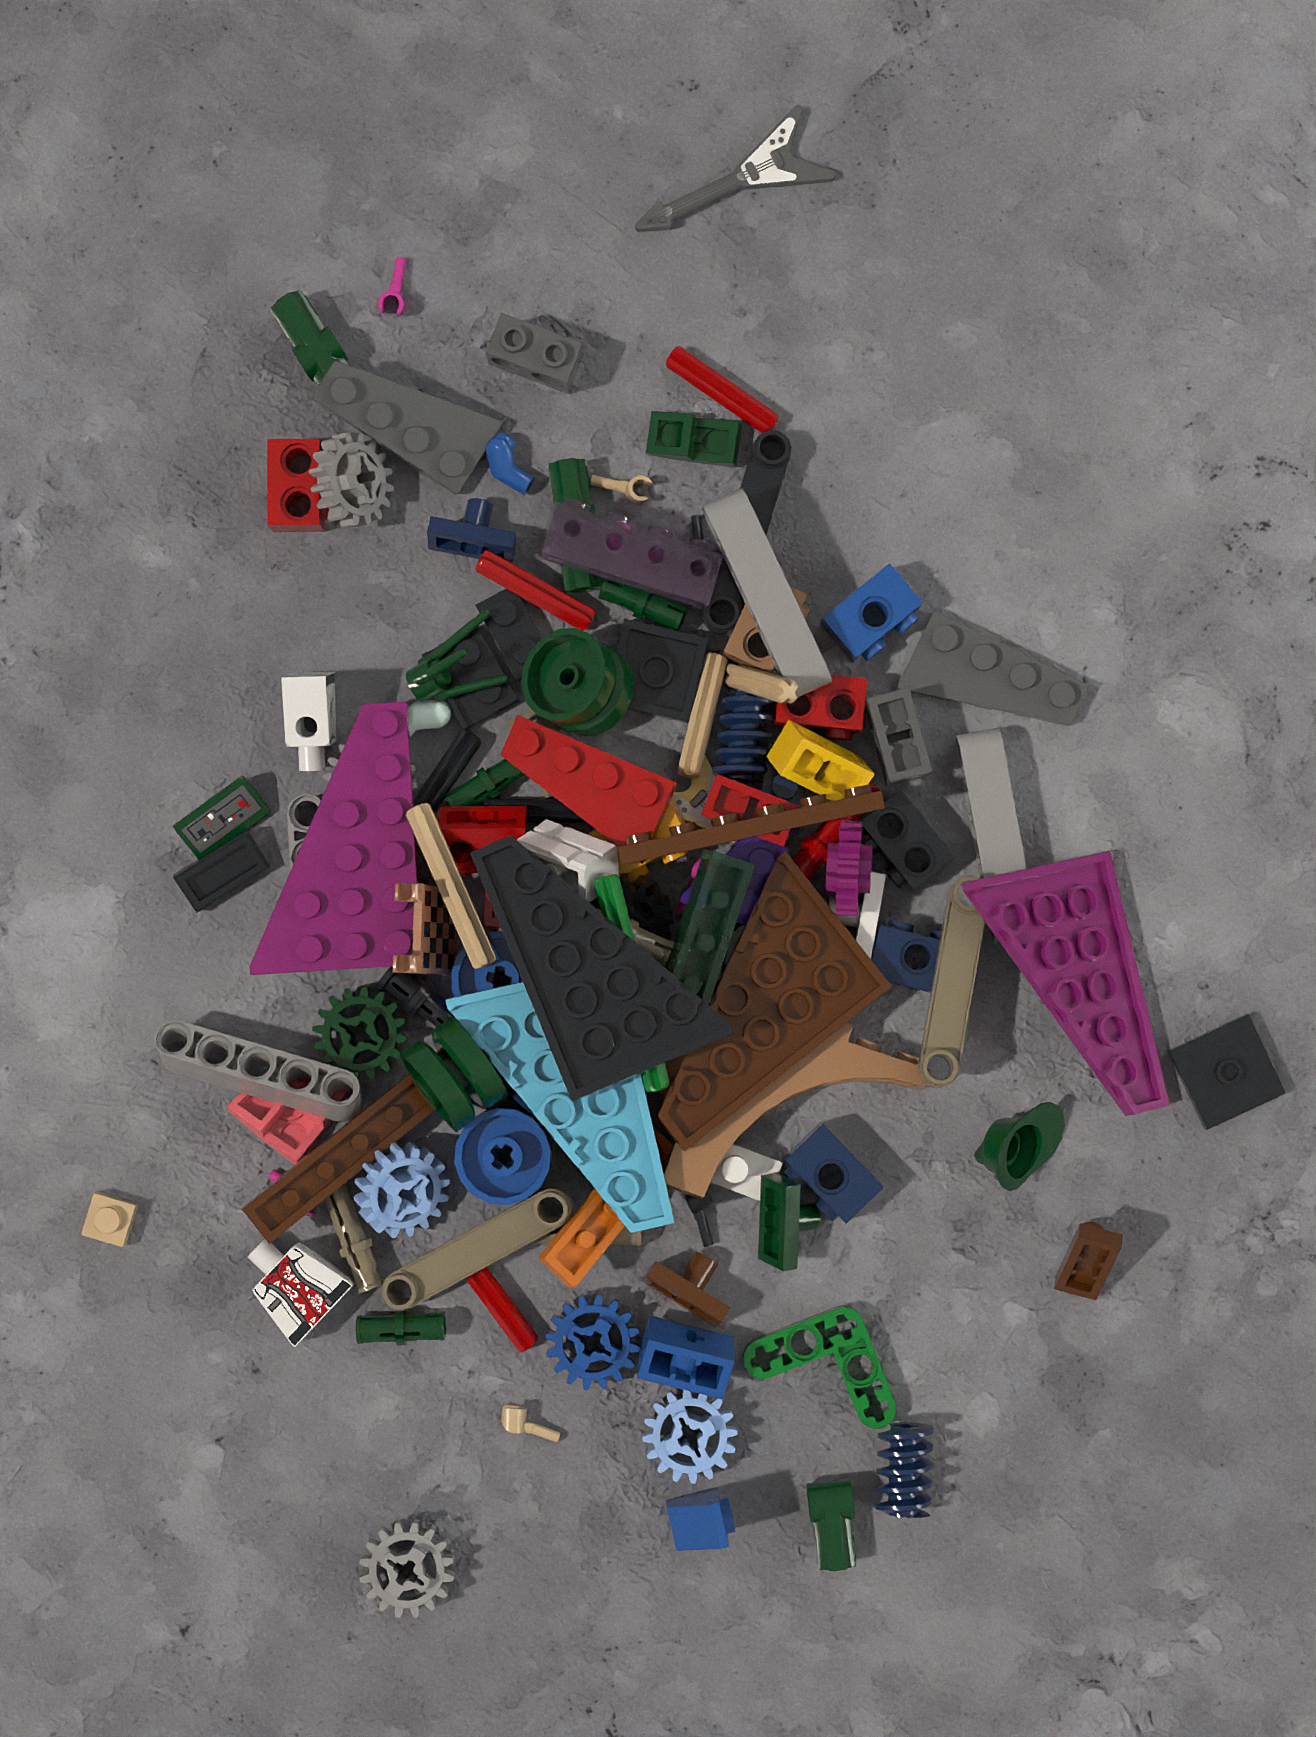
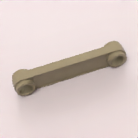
M965 875L958 878L951 885L947 896L918 1061L920 1079L932 1088H943L950 1085L957 1078L961 1063L985 925L984 919L976 908L964 905L958 898V889L962 886V883L980 879L973 875ZM939 1056L947 1061L949 1074L944 1080H936L929 1075L927 1064L931 1057Z
M558 1186L544 1188L526 1200L511 1206L396 1269L385 1279L382 1285L384 1301L393 1309H409L555 1230L571 1217L574 1210L572 1196L567 1190ZM554 1197L558 1199L563 1206V1215L559 1217L549 1215L543 1206L544 1198ZM395 1280H404L410 1285L412 1290L411 1298H402L395 1292Z

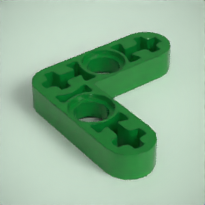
M845 1305L833 1307L759 1336L748 1342L744 1348L743 1361L746 1370L755 1378L760 1379L771 1378L833 1353L861 1422L869 1428L880 1429L889 1425L895 1418L896 1406L864 1322L859 1313L852 1307ZM844 1314L847 1320L855 1319L856 1325L850 1327L851 1335L844 1338L840 1332H835L828 1335L832 1344L823 1347L822 1335L815 1326L816 1323L823 1321L824 1329L827 1330L837 1325L836 1317ZM799 1330H808L815 1336V1347L807 1354H799L791 1347V1337ZM783 1337L785 1351L792 1360L783 1363L782 1355L779 1354L769 1359L770 1367L762 1370L760 1364H751L750 1359L756 1356L755 1349L757 1347L763 1346L765 1352H771L779 1348L774 1340ZM855 1355H865L872 1362L870 1374L863 1379L853 1378L848 1373V1362ZM879 1379L881 1386L872 1388L879 1402L887 1401L888 1406L882 1409L883 1417L875 1419L872 1413L864 1414V1409L869 1407L865 1391L856 1395L854 1389L868 1387Z

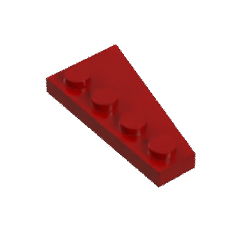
M519 715L515 719L500 754L619 847L627 845L626 836L652 831L653 839L655 838L678 783Z

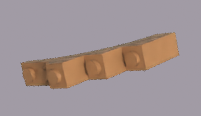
M849 1023L844 1024L689 1149L683 1151L675 1141L664 1172L666 1187L702 1200L717 1166L736 1139L759 1117L786 1100L819 1087L849 1082L889 1083L919 1091L926 1087V1084L920 1079L918 1074L919 1058L898 1052L896 1058L880 1053V1045L864 1039L857 1038L855 1044L848 1042L853 1025Z

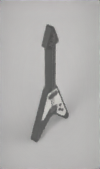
M796 105L746 156L733 173L666 205L661 201L656 202L635 224V230L643 232L670 229L672 220L738 189L747 190L832 182L836 174L833 170L796 159L791 155L789 148L803 111L801 105Z

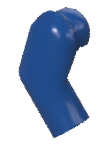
M498 433L488 441L486 447L491 474L495 479L522 495H526L535 477L515 465L513 447L516 443L513 437L507 433Z

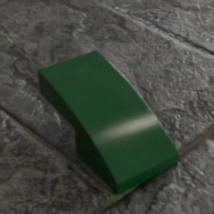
M651 411L646 454L679 461L737 467L742 425L739 421L696 418L694 414Z

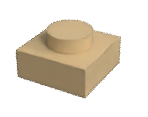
M99 1192L93 1193L81 1235L125 1247L138 1204Z

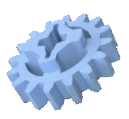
M408 1142L404 1151L396 1143H391L390 1154L386 1156L379 1150L375 1151L377 1162L374 1165L364 1162L362 1165L368 1173L366 1178L355 1179V1184L363 1191L354 1196V1201L361 1207L359 1214L367 1223L370 1222L369 1224L376 1232L380 1234L385 1229L391 1238H396L400 1229L408 1237L413 1236L414 1226L417 1224L425 1230L428 1229L429 1223L426 1218L430 1214L440 1217L442 1213L436 1205L438 1202H446L449 1199V1196L441 1190V1188L450 1184V1180L442 1173L445 1169L444 1164L437 1158H434L435 1155L429 1149L423 1147L420 1150L413 1142Z
M670 1389L667 1391V1404L664 1405L657 1400L653 1402V1408L658 1413L657 1416H645L644 1423L652 1427L653 1431L643 1433L642 1440L643 1442L654 1444L646 1452V1456L648 1459L657 1457L661 1459L657 1466V1471L660 1474L668 1468L673 1469V1481L675 1482L680 1479L682 1473H687L691 1484H696L697 1473L702 1471L710 1480L713 1478L712 1466L714 1464L723 1469L727 1467V1462L722 1454L724 1452L735 1453V1445L727 1441V1438L738 1435L737 1427L726 1426V1422L733 1417L732 1410L720 1412L719 1408L723 1399L714 1398L710 1402L707 1400V1395L698 1393L697 1396L691 1395L690 1391L683 1390V1396L677 1397ZM686 1406H697L705 1409L710 1414L698 1416L689 1413ZM671 1414L674 1422L672 1430L664 1435L663 1438H660L661 1426L665 1418ZM681 1417L686 1425L689 1424L692 1430L700 1428V1431L697 1433L699 1451L696 1450L694 1444H691L687 1438L679 1439L683 1435ZM719 1430L717 1446L709 1455L706 1448L708 1438ZM679 1452L691 1456L693 1463L681 1462L673 1458L672 1455Z

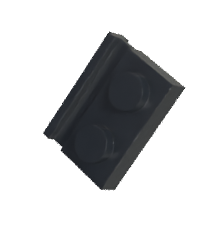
M478 627L440 658L442 661L461 649L468 651L466 657L448 668L451 682L446 684L447 687L504 675ZM436 648L432 649V650L429 651V652H425V653L421 654L422 657L427 656L428 654H430L431 652H433ZM509 682L446 699L462 729L466 730L519 701Z

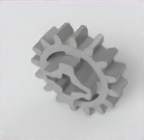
M350 432L334 435L332 439L322 441L323 451L315 452L312 456L319 464L318 468L309 469V474L317 478V484L311 487V492H320L321 495L317 507L319 509L328 507L327 519L330 522L340 520L342 528L371 525V521L380 520L383 517L380 509L390 507V502L385 497V493L394 491V487L386 483V477L392 474V469L383 468L382 462L386 457L385 452L376 454L374 452L376 441L373 439L364 441L363 433L350 434Z
M399 1519L395 1522L394 1532L391 1533L385 1526H382L378 1531L381 1541L369 1539L366 1547L373 1554L362 1555L359 1564L368 1567L369 1570L362 1573L359 1579L360 1583L372 1584L366 1597L372 1599L379 1596L382 1600L378 1610L381 1612L387 1609L389 1605L395 1606L396 1618L401 1617L405 1608H410L413 1617L417 1618L420 1614L421 1605L424 1604L430 1611L436 1608L435 1595L441 1598L447 1597L449 1590L442 1582H452L454 1580L455 1572L446 1569V1566L454 1563L455 1555L443 1554V1550L449 1541L447 1538H442L438 1541L433 1539L436 1530L435 1526L432 1525L426 1532L420 1531V1521L415 1519L411 1528L405 1529L402 1520ZM402 1540L415 1541L412 1546L398 1548L393 1544ZM428 1551L432 1553L435 1559L436 1575L427 1566L426 1554ZM408 1560L415 1563L413 1572H410L406 1577L401 1575L399 1572L402 1565L406 1564ZM379 1562L381 1563L380 1566L387 1570L389 1578L387 1586L381 1580ZM417 1589L421 1592V1594L416 1596H401L403 1591Z

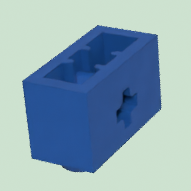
M649 1315L638 1352L637 1378L723 1399L734 1364V1336Z

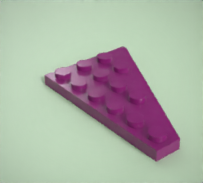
M407 702L362 704L249 966L250 975L393 967V955H412L414 902L394 901L395 883H418L416 837L406 817L407 811L414 807Z
M1110 851L962 883L963 891L1123 1114L1125 1116L1136 1115L1169 1106L1170 1103Z

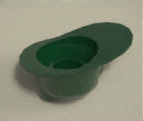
M1052 1102L1040 1103L1022 1118H1002L996 1120L990 1125L982 1144L975 1151V1160L997 1175L1002 1188L1007 1191L1017 1190L1056 1151L1065 1127L1064 1114L1060 1106Z

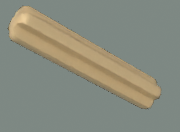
M706 653L704 656L677 770L681 776L694 779L700 777L727 664V658L723 655Z
M729 663L726 665V675L723 678V682L728 687L778 703L785 701L792 704L798 698L795 691L799 686L792 679L742 664L734 665Z

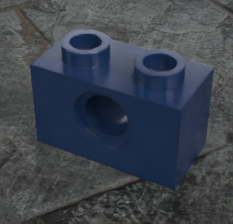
M889 919L887 927L877 926L871 960L887 981L931 993L941 931L931 930L930 937L913 933L914 925ZM911 945L921 946L927 954L926 964L919 970L909 968L904 960V953Z
M821 1122L783 1158L790 1165L784 1171L785 1174L792 1181L801 1184V1190L809 1185L820 1196L814 1204L832 1222L839 1216L847 1224L884 1188ZM826 1164H836L842 1171L841 1181L838 1185L831 1188L822 1186L818 1180L819 1170Z

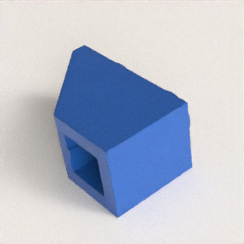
M717 1488L666 1500L667 1512L677 1551L729 1547L728 1534L735 1532L733 1515L729 1499L720 1500Z

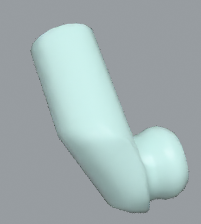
M435 700L415 701L408 707L410 737L416 730L440 728L446 725L451 717L450 705L446 701L436 702Z

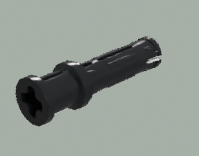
M390 967L375 986L379 990L386 989L405 1005L404 1010L407 1013L411 1012L414 1015L418 1012L435 1027L450 1017L459 1023L455 1016L447 1009L446 1001L434 992L435 987L429 979L423 981L415 973H392L393 967Z

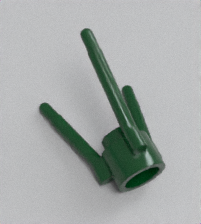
M483 610L433 652L419 659L417 666L406 671L407 684L419 701L423 702L433 697L436 702H442L452 696L494 687L509 681V676L504 674L456 686H446V684L451 682L448 668L466 657L468 651L461 649L442 661L440 658L485 621L491 614L490 610Z

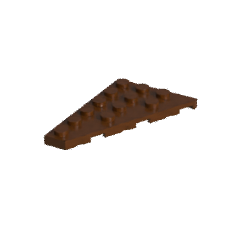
M786 851L776 858L708 1004L733 1026L735 1034L684 1055L656 1115L683 1151L689 1149L892 987Z

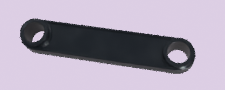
M775 430L763 432L756 438L740 489L742 488L745 491L765 535H767L792 448L785 434ZM767 442H776L783 448L784 454L777 460H768L761 454L760 448ZM720 552L704 604L702 618L704 625L709 631L718 635H725L734 630L745 602ZM716 605H727L732 609L734 618L729 624L718 625L710 618L709 613L711 609Z

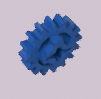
M597 1293L594 1303H588L585 1295L581 1294L578 1299L579 1306L574 1308L567 1301L563 1303V1310L566 1314L564 1318L553 1314L551 1321L558 1327V1330L546 1332L545 1338L555 1342V1346L549 1348L546 1351L547 1357L558 1356L559 1361L553 1370L555 1373L566 1369L569 1372L567 1378L569 1385L578 1377L583 1379L584 1390L589 1389L592 1380H598L603 1390L607 1389V1377L612 1375L618 1382L623 1380L620 1370L622 1366L633 1369L635 1362L628 1356V1353L639 1352L640 1344L630 1341V1337L637 1335L639 1328L638 1326H627L626 1322L629 1321L632 1313L628 1310L619 1314L616 1311L619 1300L616 1298L607 1306L603 1304L601 1293ZM585 1313H600L595 1321L582 1324L574 1320ZM613 1322L616 1323L621 1332L622 1348L611 1340L609 1330ZM595 1331L601 1334L600 1343L605 1348L594 1347L591 1352L587 1351L584 1348L586 1340L581 1335L591 1336ZM564 1335L574 1342L576 1354L572 1361L564 1349ZM605 1360L608 1363H612L603 1369L587 1370V1367L592 1362Z

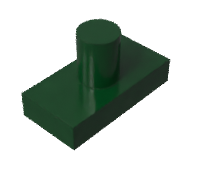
M772 1173L761 1175L758 1259L784 1272L797 1269L799 1232L817 1229L820 1225L821 1217L819 1209L815 1204L800 1205L801 1184L779 1174Z

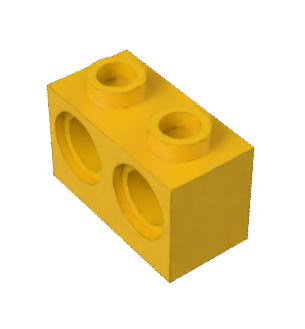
M790 720L787 721L766 756L781 776L819 795L826 794L827 799L831 801L845 799V789L868 785L875 774L858 754Z

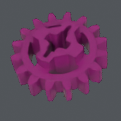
M841 820L839 843H828L825 888L826 891L836 892V915L857 916L859 893L870 894L873 848L872 845L862 844V821Z

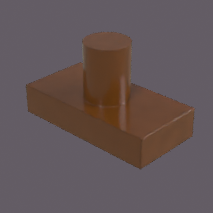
M1096 1222L1080 1223L1055 1276L1054 1289L1097 1300L1122 1248L1123 1234L1104 1230L1103 1226Z
M695 1252L681 1276L655 1261L641 1281L714 1327L722 1323L731 1308L704 1291L718 1265L711 1258L699 1252Z

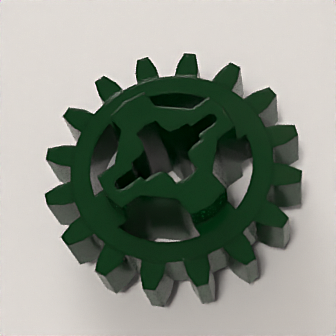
M362 987L359 997L355 996L351 988L344 989L345 1000L341 1001L336 996L329 997L330 1004L333 1007L331 1011L318 1010L317 1013L325 1021L323 1025L313 1026L312 1031L322 1034L323 1040L314 1044V1049H326L328 1054L324 1056L321 1061L322 1063L329 1064L334 1061L337 1063L336 1067L351 1070V1073L358 1080L361 1076V1071H366L370 1080L376 1079V1067L380 1066L384 1071L389 1072L392 1070L391 1064L388 1061L390 1056L400 1059L399 1054L402 1052L396 1048L397 1042L408 1041V1036L399 1034L398 1027L405 1025L407 1020L406 1018L395 1019L393 1014L399 1008V1004L384 1005L386 993L380 991L373 999L370 998L369 987ZM357 1004L366 1005L359 1016L349 1018L341 1014L343 1010ZM381 1014L388 1024L389 1040L380 1033L378 1021ZM365 1022L368 1025L366 1033L378 1044L360 1041L356 1045L353 1042L355 1035L344 1024L348 1026H361ZM332 1029L340 1032L343 1043L340 1053L334 1046ZM372 1050L381 1054L368 1063H355V1060L358 1059L363 1051Z

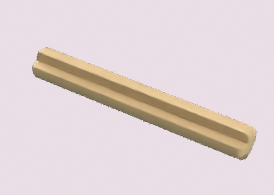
M428 803L417 805L407 811L406 817L474 969L486 967L497 960V955L431 806Z

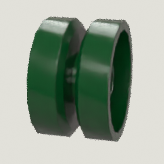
M576 628L558 629L542 637L529 652L522 668L521 689L526 704L536 715L581 737L596 736L613 728L626 714L633 697L634 677L629 662L618 650L602 643L593 635Z
M450 1017L431 1031L432 1041L439 1055L427 1043L421 1041L415 1042L399 1055L415 1086L427 1103L450 1128L458 1132L475 1119L474 1105L467 1093L480 1106L490 1108L507 1096V1091L501 1078L480 1047L455 1019Z

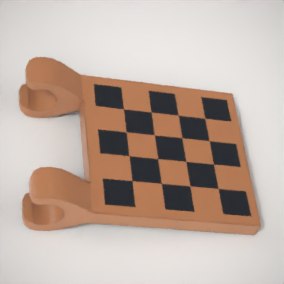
M395 883L394 901L414 902L412 955H393L392 973L451 975L456 961L457 930L438 887L422 883Z

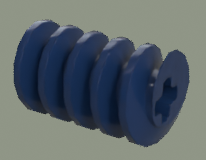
M730 691L735 696L723 698L721 705L733 713L721 715L719 723L730 730L717 734V740L728 747L715 750L714 756L726 764L713 767L712 774L715 776L718 774L734 781L762 783L754 779V774L767 772L768 767L757 762L756 758L768 755L770 750L761 746L759 740L772 737V732L762 728L761 723L774 720V715L763 710V707L776 702L744 691Z
M913 1422L890 1423V1430L878 1433L877 1437L890 1443L889 1448L877 1451V1456L889 1460V1465L876 1469L877 1474L889 1478V1483L876 1486V1491L887 1495L888 1501L875 1504V1509L896 1517H929L931 1515L921 1510V1508L931 1504V1497L921 1491L930 1488L932 1480L930 1477L920 1473L929 1471L933 1467V1462L921 1455L930 1453L933 1450V1444L922 1439V1437L931 1435L934 1432V1427Z

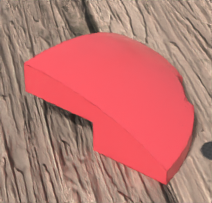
M297 1078V1081H292L289 1086L294 1089H302L308 1086L311 1081L307 1078ZM347 1090L336 1091L331 1096V1099L339 1102L345 1101L350 1092ZM244 1093L239 1094L227 1106V1110L243 1125L294 1165L311 1152L333 1121Z

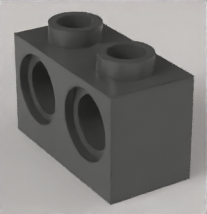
M504 313L500 314L486 350L489 365L566 394L570 392L584 355L582 342Z
M910 688L867 698L864 709L886 787L922 778L932 773V767Z

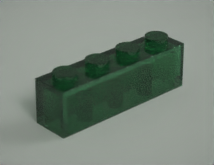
M704 850L674 939V945L665 967L708 1005L755 864L714 850Z

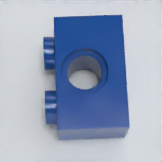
M889 563L826 614L820 624L852 663L861 656L867 662L886 646L882 639L891 631L896 629L899 634H902L920 618L915 612L921 607L923 602ZM870 606L880 608L885 614V623L879 627L867 625L863 620L862 611Z

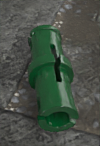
M611 573L607 574L598 596L601 600L634 612L633 617L638 619L646 617L676 631H679L681 628V624H683L688 611L687 605L672 601L653 592V587L648 585L640 587L622 580Z
M503 759L486 770L483 767L476 771L477 775L451 792L446 793L445 797L451 806H478L491 797L492 799L499 798L501 796L499 792L527 775L509 761Z
M405 1310L396 1311L395 1315H359L356 1319L357 1344L396 1342L397 1346L407 1345V1341L446 1340L445 1312L406 1314Z

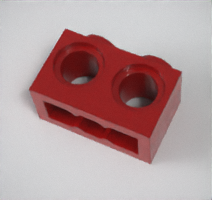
M267 439V526L272 532H324V520H328L329 508L319 509L317 507L321 499L320 492H311V487L317 484V478L309 474V469L318 468L319 465L312 456L315 452L323 451L320 439ZM296 456H309L311 458V465L306 472L302 474L290 472V463ZM302 497L311 500V508L306 515L302 517L290 515V506L294 500Z
M831 675L832 682L804 694L810 702V711L802 716L790 713L785 701L783 703L776 702L774 726L784 728L787 721L790 720L808 730L826 731L825 738L851 741L852 734L859 735L863 729L867 678ZM836 698L848 700L853 707V715L847 720L836 719L830 712V702Z
M717 774L701 816L713 820L714 817L739 812L740 821L758 817L757 808L782 803L784 811L798 809L799 805ZM790 829L756 837L784 847Z
M526 806L439 807L438 824L461 876L478 873L470 854L471 852L510 835L517 840L527 833ZM455 842H465L468 845L460 846L455 844Z

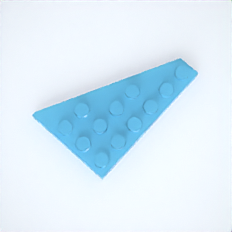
M523 982L446 999L447 1009L455 1016L491 1060V1063L518 1093L536 1118L554 1137V1140L581 1170L631 1233L675 1223L641 1074L572 1102Z

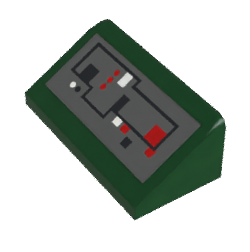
M242 775L172 827L197 859H199L240 832L254 826L269 815L271 810L247 777Z

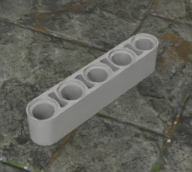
M742 488L702 506L707 523L779 676L797 682L799 686L795 691L797 697L832 682L822 654L745 491Z
M993 728L955 735L957 760L979 878L982 879L1027 869L1000 729ZM989 928V933L993 944L1000 943L997 937L992 932V930Z
M178 1020L163 1023L155 1032L154 1043L160 1062L165 1069L171 1072L334 1121H349L359 1114L362 1109L359 1081L353 1073L345 1069ZM183 1041L187 1043L180 1051L169 1052L166 1050L173 1042ZM217 1053H223L228 1056L220 1064H210L207 1062L212 1055ZM262 1065L269 1068L263 1076L254 1077L248 1074L255 1066ZM297 1078H307L311 1081L308 1086L302 1089H294L289 1086ZM339 1090H347L352 1093L351 1097L346 1101L339 1102L331 1099V1096Z

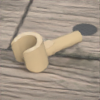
M592 475L590 485L624 493L630 502L641 504L648 497L637 496L633 492V484L640 483L650 486L652 481L644 475L635 476L630 481Z
M517 1405L503 1406L501 1423L508 1432H525L556 1443L558 1442L560 1432L534 1422L526 1421V1407Z

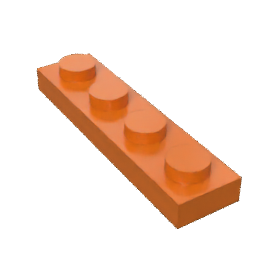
M653 1126L664 1173L673 1145ZM594 1188L540 1254L538 1259L567 1287L575 1288L625 1225Z

